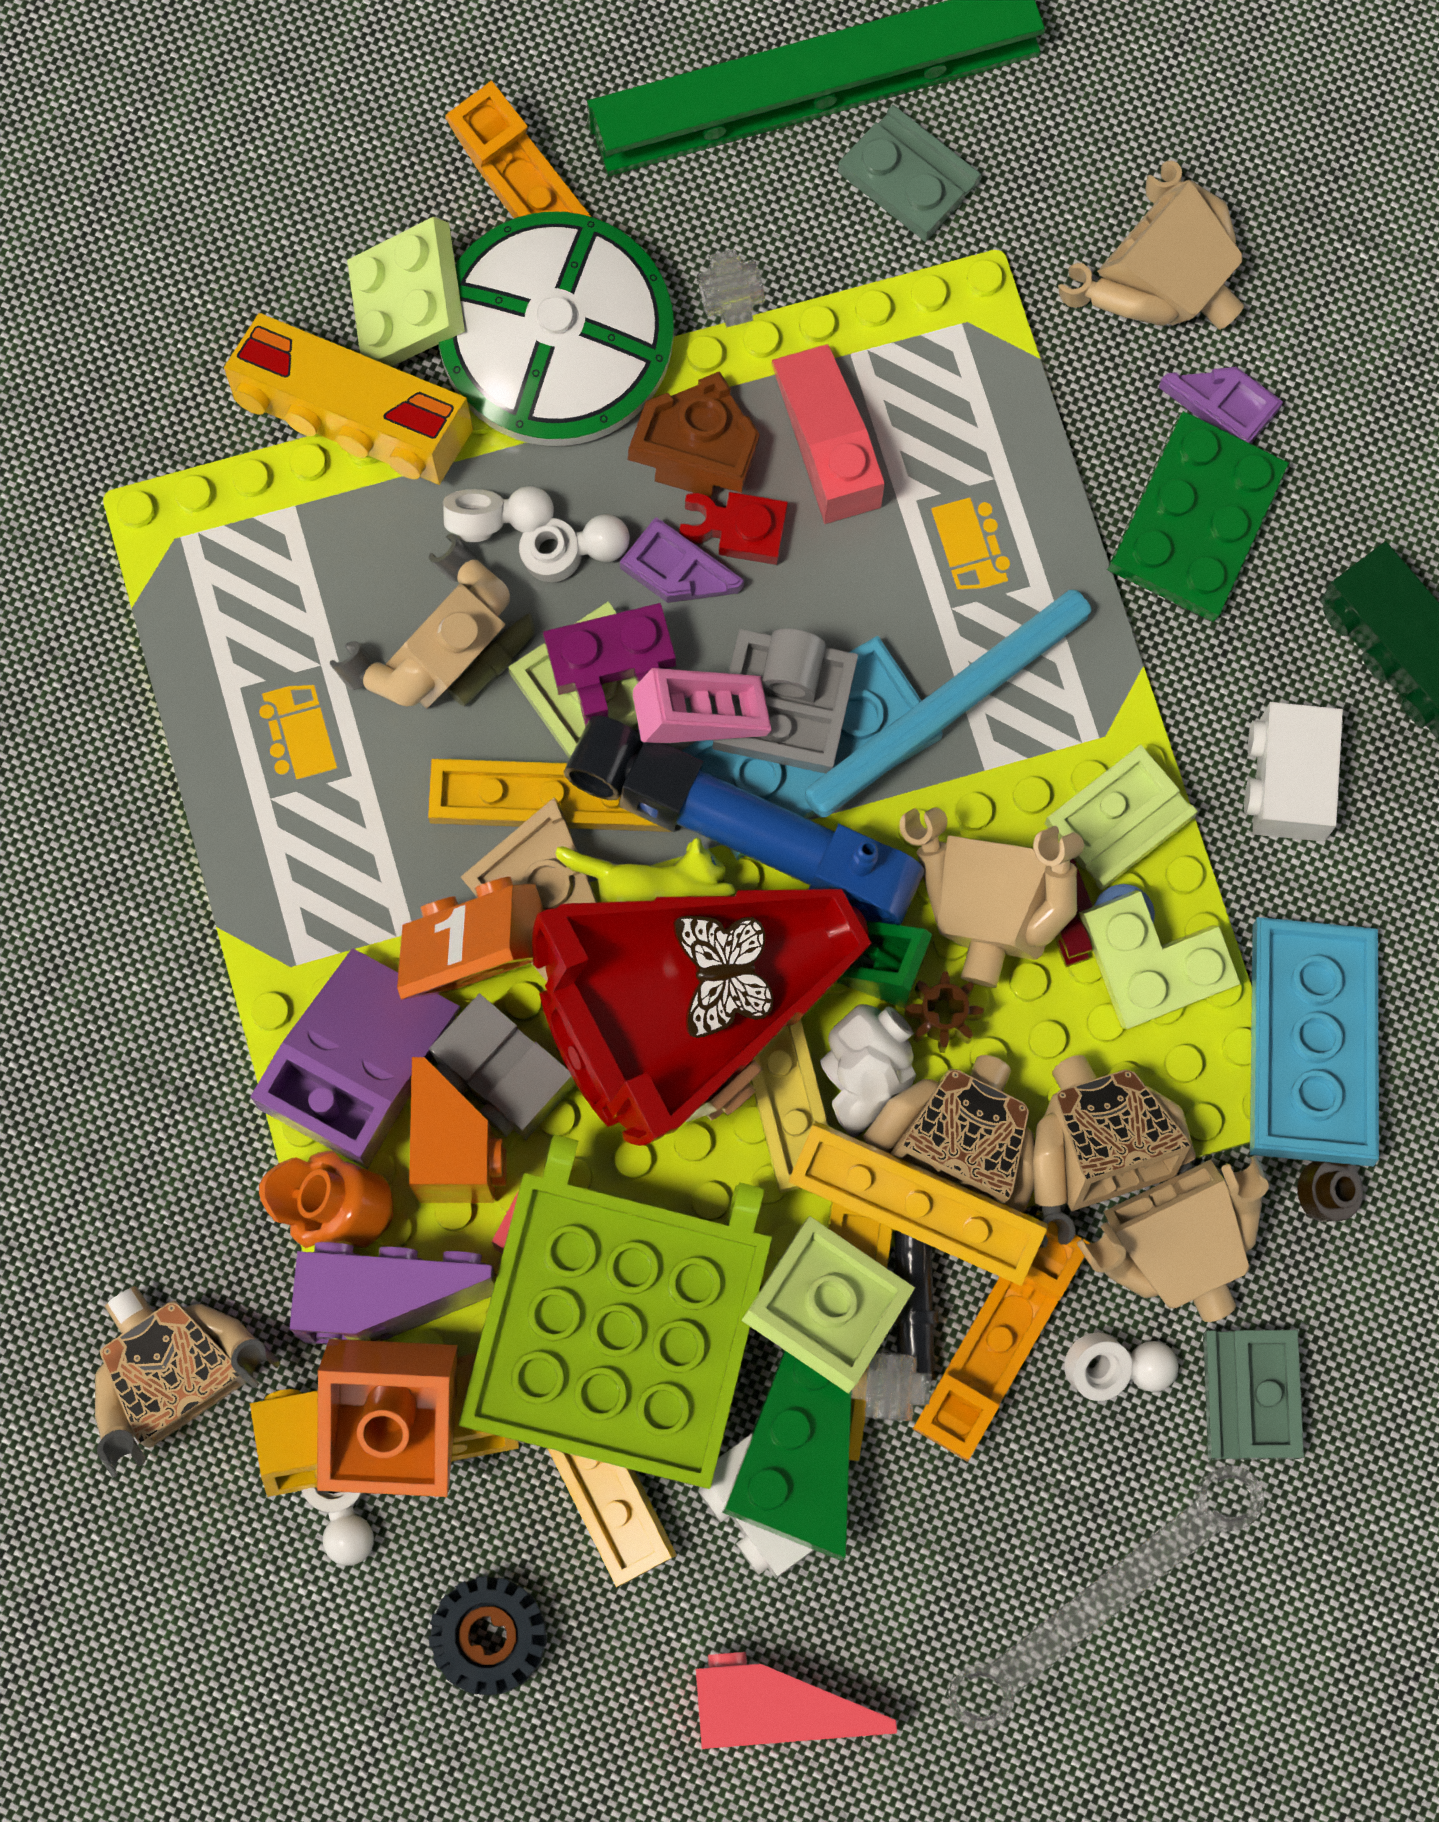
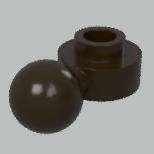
M1313 1161L1300 1174L1297 1194L1302 1209L1312 1219L1320 1222L1343 1221L1352 1217L1359 1209L1363 1197V1185L1359 1173L1351 1164ZM1336 1185H1337V1189H1338V1194H1337V1195H1336V1192H1335V1186H1336Z

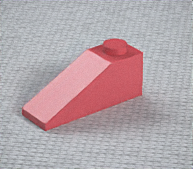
M826 344L773 359L772 367L824 524L881 508L885 483L865 424L829 345Z
M746 1652L708 1655L709 1668L696 1669L702 1749L897 1733L895 1719L763 1664L747 1665Z

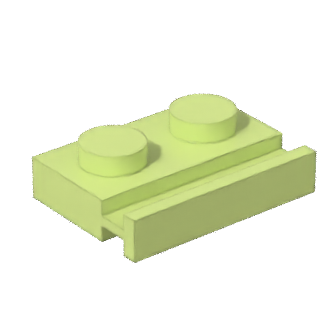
M1140 744L1048 816L1045 825L1047 828L1058 827L1059 842L1063 836L1073 832L1081 836L1084 841V848L1082 853L1074 859L1083 870L1086 869L1096 881V886L1102 891L1195 818L1198 811L1193 805L1190 806L1179 794L1180 790Z

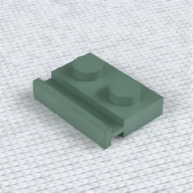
M892 105L887 110L886 116L879 123L876 122L838 164V173L924 242H927L963 203V198L972 189L975 190L980 184L981 173L895 105Z
M1298 1330L1205 1331L1203 1333L1208 1460L1304 1458Z

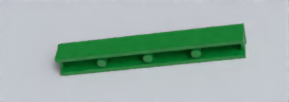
M947 0L587 100L590 133L595 136L607 176L609 177L1039 57L1040 48L1036 36L1043 35L1045 27L1035 0Z

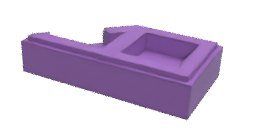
M1237 367L1212 369L1210 373L1179 375L1178 372L1166 373L1158 387L1201 420L1250 444L1276 415L1283 403L1282 400Z
M657 517L653 519L620 561L621 570L667 603L738 594L744 587V580Z

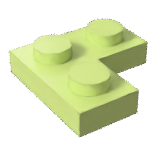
M1134 890L1079 912L1122 1028H1132L1240 984L1219 926L1212 925L1161 945L1141 891Z

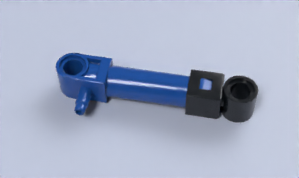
M599 715L592 716L589 719L563 771L569 782L580 790L605 800H617L620 797L618 806L672 832L678 824L810 885L808 890L842 889L850 905L859 909L865 921L894 925L902 924L924 876V868L913 857L841 824H838L834 832L701 770L704 761L665 743L642 742L640 735L620 721Z

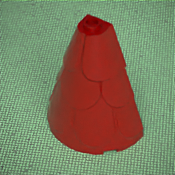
M842 889L738 890L734 896L656 897L654 901L561 904L557 908L547 909L537 914L532 933L533 965L537 969L546 967L548 980L545 987L547 990L539 993L555 1043L573 1080L591 1108L607 1127L620 1123L627 1129L622 1132L624 1140L631 1144L642 1146L661 1139L664 1135L674 1133L732 1075L740 1073L785 1025L796 1024L869 947L871 941L868 938V927L864 916L859 909L850 905ZM679 916L714 918L722 923L724 929L741 917H753L762 923L766 933L765 947L760 957L754 962V965L756 966L755 972L766 980L771 987L774 997L773 1009L766 1018L754 1020L743 1017L736 1012L734 1022L719 1032L700 1038L692 1037L688 1034L686 1027L687 1009L699 982L696 978V966L684 954L674 934L673 923Z

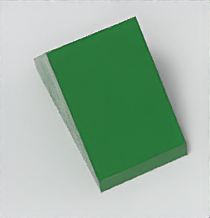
M866 921L868 938L871 944L836 982L905 1009L927 954L932 933L923 928Z

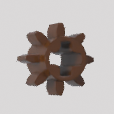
M943 971L939 984L932 988L919 980L916 983L915 992L923 1002L922 1004L907 1005L904 1011L905 1017L919 1019L920 1027L916 1031L914 1040L919 1042L927 1036L937 1040L940 1053H945L949 1040L956 1036L962 1042L969 1044L973 1034L971 1029L965 1024V1021L981 1019L984 1013V1008L969 1006L968 997L972 992L974 984L969 982L961 988L950 984V977L947 971ZM937 1001H947L949 1011L955 1013L950 1024L939 1023L938 1013L931 1012L935 1010Z

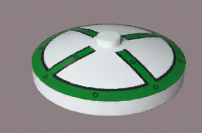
M532 213L514 218L491 229L477 239L459 258L455 267L465 332L451 339L439 342L440 355L448 379L456 393L467 398L469 409L488 426L511 438L531 444L544 446L576 445L596 440L621 428L643 410L646 401L653 398L663 381L671 358L674 335L672 303L666 284L655 263L645 250L624 232L606 222L578 213Z

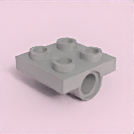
M739 629L729 674L761 676L772 731L767 736L713 740V749L826 774L834 767L858 654L827 648L825 642L820 637L802 630L778 629L771 636ZM731 695L735 716H742L739 696Z

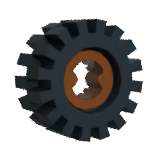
M476 1577L474 1580L464 1581L456 1585L452 1592L445 1594L439 1602L440 1606L436 1613H433L430 1622L432 1628L431 1636H429V1647L432 1648L433 1660L437 1668L443 1672L446 1679L453 1685L473 1694H503L524 1684L530 1679L536 1668L538 1669L547 1645L546 1622L538 1603L522 1587L500 1577ZM485 1617H491V1622L495 1627L504 1626L506 1629L504 1646L499 1652L492 1655H486L485 1649L481 1645L472 1646L470 1640V1632L473 1625Z

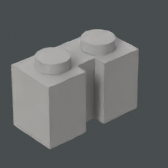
M480 993L429 1048L433 1061L438 1064L436 1069L461 1094L467 1089L482 1102L484 1107L479 1112L494 1129L505 1137L514 1130L526 1141L575 1086V1082L567 1068L537 1042L534 1043L524 1035L515 1023Z

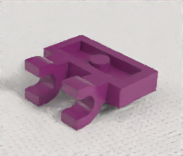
M661 603L543 631L558 695L577 692L585 727L592 716L608 717L609 712L602 684L635 677L638 684L651 668L667 669L676 667V657Z

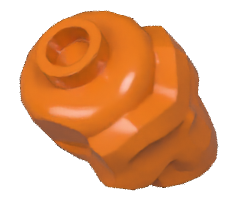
M334 1151L318 1152L310 1156L308 1162L297 1157L283 1161L270 1169L263 1176L259 1184L260 1199L267 1213L275 1222L290 1225V1235L305 1248L312 1247L317 1242L343 1243L357 1248H366L386 1231L393 1218V1198L390 1185L385 1177L362 1169L355 1164L344 1162Z

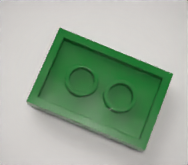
M1182 411L1174 424L1107 570L1214 622L1223 609L1289 463Z

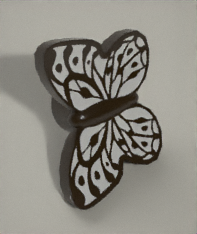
M679 916L673 923L674 934L684 954L696 966V978L699 982L687 1009L686 1027L688 1034L692 1037L700 1038L719 1032L734 1022L736 1012L743 1017L754 1020L766 1018L773 1009L774 997L771 987L766 980L755 972L756 966L754 965V962L760 957L765 947L766 933L762 923L753 917H741L724 929L722 923L714 918L701 916Z

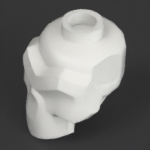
M859 1004L852 1009L829 1033L828 1041L831 1051L820 1060L826 1075L841 1090L832 1101V1107L840 1125L851 1137L859 1136L868 1128L887 1102L898 1095V1093L908 1089L916 1077V1073L911 1065L914 1054L908 1038L913 1035L912 1028L901 1014L889 1006L883 1011L867 1004Z

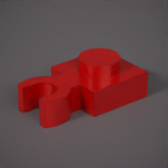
M729 492L725 508L716 506L713 500L704 494L690 493L685 498V509L698 511L706 519L697 526L680 524L679 534L693 544L706 542L711 537L719 538V555L777 565L788 502Z

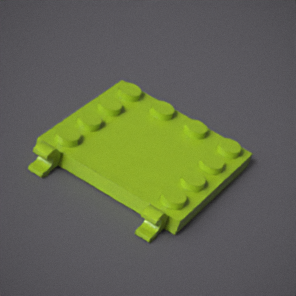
M554 1134L551 1139L542 1178L526 1173L522 1176L458 1426L710 1489L750 1326L741 1320L759 1293L772 1240L770 1236L754 1233L764 1188L739 1182V1185H736L734 1189L728 1223L723 1225L568 1185L579 1141Z

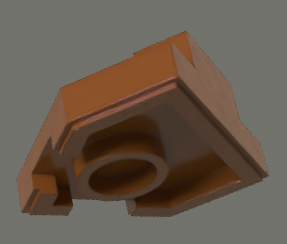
M719 371L699 379L698 385L672 396L669 393H665L646 401L628 449L627 460L656 468L655 482L675 488L704 494L710 498L715 486L742 493L758 447L760 434L750 418L746 415L744 416L730 395L731 388Z

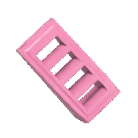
M651 668L633 689V700L642 742L677 743L767 736L772 731L761 676ZM731 695L739 696L742 716H735ZM709 697H714L717 714H712ZM685 698H689L692 713H687Z

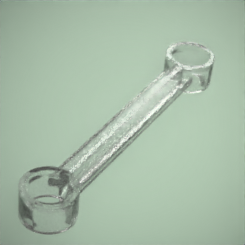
M1223 1466L1204 1476L1197 1486L1195 1502L990 1665L974 1664L957 1672L952 1678L947 1692L948 1706L955 1719L962 1725L975 1730H988L1002 1724L1009 1717L1013 1709L1014 1695L1218 1532H1233L1254 1523L1261 1514L1264 1505V1493L1258 1479L1250 1471L1239 1466ZM1230 1478L1238 1479L1245 1483L1251 1499L1246 1515L1244 1513L1238 1517H1228L1221 1514L1218 1510L1212 1513L1207 1504V1490L1210 1483L1214 1479L1221 1482ZM965 1676L970 1681L977 1677H987L1001 1686L1003 1702L997 1714L993 1713L989 1716L980 1717L972 1714L968 1709L961 1712L956 1696L958 1687L965 1679Z

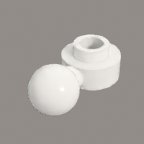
M535 486L521 487L509 499H502L497 493L488 490L465 489L453 492L443 500L444 527L451 533L456 534L457 538L466 542L487 540L492 536V533L500 530L504 523H510L516 530L522 533L533 532L537 528L547 525L554 514V506L550 496L544 490Z
M602 514L592 518L585 525L583 531L576 533L566 522L551 518L545 526H541L533 532H524L519 543V553L524 565L533 577L543 582H559L568 578L577 570L583 555H589L600 562H612L619 559L629 546L630 536L625 523L618 517L609 514ZM555 539L558 541L557 548L549 554L539 552V547L545 540Z
M1090 1333L1079 1338L1070 1347L1064 1363L1065 1375L1070 1384L1084 1397L1093 1401H1105L1117 1396L1125 1389L1130 1379L1143 1390L1150 1392L1162 1391L1175 1381L1179 1368L1178 1360L1173 1350L1161 1342H1145L1129 1354L1118 1341L1105 1333ZM1097 1355H1100L1099 1363L1094 1368L1087 1370L1089 1362Z
M314 1487L303 1489L302 1493L305 1499L314 1508L329 1515L330 1522L323 1533V1547L327 1556L335 1563L344 1566H351L362 1562L370 1554L374 1543L373 1531L370 1525L362 1517L355 1515L353 1506L357 1504L363 1493L338 1492L331 1494L326 1491H317V1488Z

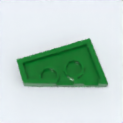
M784 1350L722 1513L843 1561L846 1558L851 1391L849 1393L845 1392Z

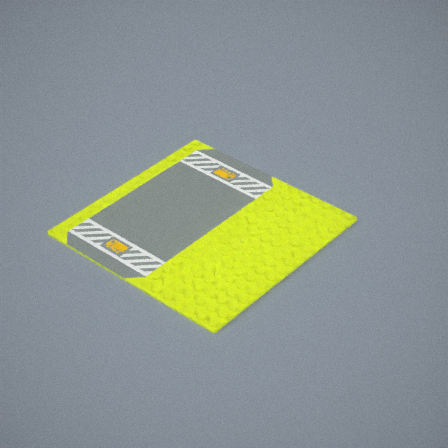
M990 250L673 337L668 369L653 398L665 393H669L672 396L698 385L699 379L720 371L731 388L730 395L743 415L750 418L760 434L758 447L742 493L740 494L788 502L777 565L719 555V538L711 537L706 542L695 544L744 580V587L738 594L667 603L620 569L621 559L655 517L678 533L680 524L697 526L706 519L698 511L685 509L686 495L693 492L655 482L656 468L627 460L628 449L642 411L621 428L596 440L568 446H544L523 442L504 435L488 426L469 409L473 431L440 485L421 477L418 479L406 478L397 473L388 463L368 455L365 458L356 457L345 451L337 442L315 434L314 436H306L109 490L104 495V508L257 1083H259L284 1039L352 948L398 972L402 925L423 918L420 907L428 903L456 896L459 905L477 898L462 880L461 876L519 828L513 826L430 824L428 811L431 759L568 763L569 761L566 753L509 674L508 667L498 677L494 676L463 707L448 693V689L477 661L476 657L459 677L426 709L420 702L408 707L396 704L367 690L365 686L357 690H350L330 665L331 660L342 662L351 656L345 647L351 641H357L374 663L379 662L385 665L459 585V582L450 581L429 560L430 553H433L438 558L450 549L452 543L446 538L448 534L456 536V534L451 533L444 527L443 515L444 498L456 491L483 489L497 493L502 499H509L519 488L535 486L544 490L550 496L554 506L553 518L569 524L575 533L583 531L585 525L592 518L602 514L618 517L625 523L629 531V546L619 559L612 562H600L589 555H583L577 570L571 576L562 581L551 583L540 581L529 573L519 553V543L523 533L516 530L510 523H504L503 527L497 532L492 533V536L487 540L480 542L460 540L476 555L480 563L503 581L510 594L508 606L498 616L506 625L491 641L495 642L524 615L528 613L532 615L535 634L512 658L513 662L511 664L545 643L543 631L574 624L606 602L611 604L616 613L661 603L676 657V667L667 669L729 674L739 629L771 636L778 629L802 630L820 637L825 642L827 648L845 652L854 650L878 635L922 701L1068 590H1077L1082 594L1092 609L1088 619L942 729L943 735L941 740L887 771L828 817L822 818L815 814L808 818V820L834 832L838 824H841L884 845L900 850L919 862L917 851L921 845H912L904 839L899 828L900 820L906 812L916 808L920 813L921 824L927 829L924 814L926 811L936 807L945 812L947 816V827L938 836L939 842L946 843L949 835L1033 848L1035 836L1040 831L1048 829L1045 825L1048 816L1140 744L1180 790L1179 794L1191 806L1114 575L1107 570L1110 563L1007 257L1002 251ZM828 344L865 424L885 485L881 508L824 524L772 367V360ZM715 486L710 499L713 500L716 506L726 508L729 492H739ZM555 539L545 540L540 545L539 552L542 554L553 552L557 548L558 541ZM709 697L712 714H717L714 697ZM685 698L687 713H692L689 698ZM696 741L665 744L681 751ZM1193 818L1102 891L1096 886V881L1086 869L1083 870L1077 862L1076 864L1093 906L1099 895L1114 885L1128 884L1145 892L1154 907L1155 918L1153 925L1161 945L1212 925L1219 926L1240 981L1239 985L1132 1028L1125 1029L1120 1025L1093 950L1088 952L1089 960L1065 967L1054 938L1045 946L1042 955L1036 960L1005 955L996 988L974 984L972 992L968 997L969 1006L984 1008V1013L981 1019L965 1021V1024L972 1031L973 1038L969 1044H966L956 1036L949 1040L945 1053H940L937 1040L931 1039L928 1036L919 1042L914 1040L916 1031L920 1027L919 1019L905 1017V1009L836 982L801 1018L828 1126L849 1135L840 1125L832 1107V1101L841 1090L826 1075L820 1060L831 1051L828 1036L833 1027L856 1006L867 1004L881 1011L888 1006L895 1009L912 1028L913 1035L908 1038L914 1054L911 1065L916 1073V1077L911 1086L923 1079L939 1081L949 1069H957L970 1076L974 1063L980 1055L993 1056L1004 1061L1010 1067L1011 1073L1003 1093L1026 1104L1029 1110L1026 1126L1033 1132L1034 1139L1036 1138L1037 1124L1044 1118L1052 1096L1061 1090L1052 1075L1054 1068L1067 1058L1084 1055L1097 1078L1122 1070H1129L1135 1072L1145 1086L1151 1087L1178 1104L1185 1115L1196 1155L1195 1159L1249 1144L1252 985L1196 819ZM678 824L673 832L569 828L578 853L609 861L615 865L673 866L686 853L688 843L699 837L703 847L725 865L726 874L719 883L732 884L736 893L738 890H808L810 885L747 856L737 860L728 847ZM587 875L597 902H602L598 879ZM922 878L901 926L923 928L932 933L927 954L906 1006L922 1004L923 1001L915 992V986L919 980L932 988L939 984L943 971L948 972L950 984L961 988L969 983L961 978L968 948L960 946L939 934L938 924L934 918L924 878ZM532 963L448 993L438 994L460 1006L461 1009L455 1017L456 1019L480 993L515 1023L524 1035L534 1043L537 1042L567 1068L562 1056L555 1048L557 1045L548 1025L539 993L547 990L545 987L547 981ZM943 1000L937 1001L935 1010L931 1011L938 1013L939 1023L950 1024L953 1014H955L949 1011L948 1002ZM432 1058L430 1063L436 1068L438 1064ZM575 1083L573 1089L526 1141L514 1130L505 1137L490 1125L494 1138L503 1139V1149H506L507 1152L506 1186H495V1203H419L409 1185L411 1095L368 1169L335 1152L344 1162L355 1164L362 1169L384 1176L390 1185L393 1198V1218L389 1227L368 1247H354L353 1253L360 1254V1256L378 1257L379 1247H403L417 1250V1257L423 1260L443 1261V1252L445 1251L472 1252L481 1254V1262L486 1263V1265H492L496 1275L502 1253L494 1249L492 1240L519 1191L523 1174L526 1173L542 1178L551 1139L554 1134L579 1141L568 1185L723 1225L728 1223L734 1189L736 1185H739V1182L764 1188L754 1233L770 1236L772 1240L760 1286H764L793 1238L809 1216L825 1227H828L831 1201L803 1188L779 1194L754 1093L729 1115L723 1112L712 1121L707 1116L690 1122L685 1121L674 1133L664 1135L661 1139L647 1145L638 1146L624 1140L622 1132L627 1129L620 1123L607 1127L591 1108ZM467 1089L462 1094L478 1111L484 1107V1104ZM266 1114L279 1163L295 1157L308 1162L310 1156L318 1152L333 1151ZM866 1128L859 1136L854 1138L866 1143L864 1139V1134L866 1133L868 1128ZM1034 1191L1027 1208L1037 1206ZM894 1229L892 1230L890 1248L895 1247ZM301 1245L302 1252H314L315 1245L309 1248ZM491 1297L383 1342L458 1345L457 1359L468 1354H475L478 1350Z

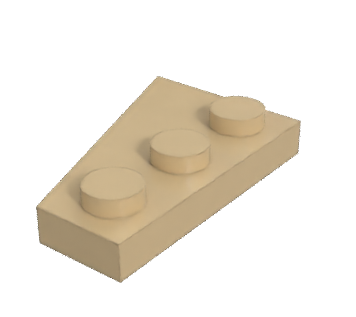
M556 798L550 800L461 876L462 880L476 897L475 887L495 879L510 876L513 885L535 883L544 910L557 908L559 905L567 903H597L588 876L570 870L556 857V849L560 846L578 852L559 801ZM546 967L537 969V971L547 981L548 978L546 973Z

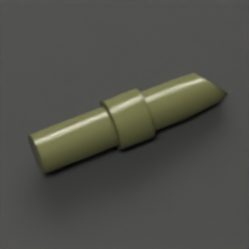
M531 613L524 615L510 626L495 642L491 641L477 656V661L448 689V693L456 702L465 707L494 676L498 677L513 662L512 658L535 634Z

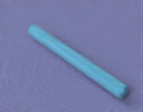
M1068 590L808 786L804 796L807 804L819 817L824 818L831 815L1085 622L1092 610L1089 602L1084 599L1079 591Z

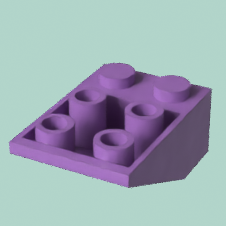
M352 948L284 1039L250 1098L260 1111L368 1169L411 1095L412 1057H425L430 1062L432 1055L429 1048L453 1023L461 1008L459 1005L438 994L401 1000L397 989L398 972Z
M317 1242L315 1243L314 1252L297 1251L290 1330L304 1343L327 1345L329 1339L384 1341L491 1297L497 1275L492 1265H486V1263L481 1262V1254L472 1252L445 1251L443 1252V1261H429L418 1258V1251L410 1248L379 1247L378 1257H371L353 1253L354 1246Z

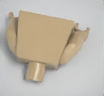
M1173 160L1166 161L1161 166V177L1166 182H1160L1152 175L1147 176L1146 196L1154 205L1097 271L1103 278L1098 280V282L1093 281L1089 267L1083 263L1072 264L1068 268L1070 278L1083 282L1084 285L1080 288L1072 289L1060 284L1058 285L1059 295L1062 302L1069 307H1082L1091 301L1092 305L1099 309L1124 318L1160 326L1167 324L1173 326L1193 319L1201 311L1218 330H1221L1229 325L1244 308V304L1224 284L1242 263V253L1235 244L1236 237L1229 209L1225 201L1191 180L1182 182V169L1180 165Z
M936 807L926 811L924 819L927 829H925L921 824L919 811L914 808L901 817L899 828L907 842L912 845H921L917 851L919 863L924 868L923 878L934 918L938 924L939 934L960 946L968 948L961 975L963 980L981 986L996 988L1005 955L1032 960L1038 959L1042 955L1045 946L1075 917L1077 912V868L1074 864L1070 863V860L1082 853L1084 841L1080 835L1073 832L1063 836L1060 842H1058L1059 829L1057 826H1053L1040 831L1035 836L1033 848L949 835L947 842L944 843L939 842L938 836L947 827L945 812Z
M1257 1156L1250 1157L1252 1161L1250 1166L1241 1172H1233L1230 1164L1223 1165L1221 1170L1225 1180L1212 1160H1208L1103 1211L1109 1222L1101 1225L1104 1231L1103 1237L1092 1244H1086L1081 1239L1077 1242V1245L1093 1270L1105 1273L1110 1279L1141 1297L1152 1298L1160 1296L1169 1309L1178 1308L1193 1300L1204 1322L1218 1321L1230 1315L1236 1308V1302L1227 1283L1244 1276L1249 1271L1246 1253L1256 1244L1262 1196L1268 1191L1269 1183Z

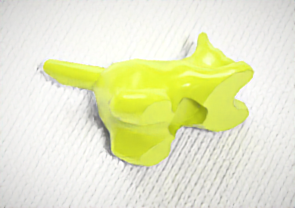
M699 837L688 843L686 853L673 866L615 865L609 861L583 855L563 846L557 847L555 852L557 859L570 870L598 879L602 902L654 901L656 897L731 896L736 893L732 884L719 883L726 874L725 865L703 847Z

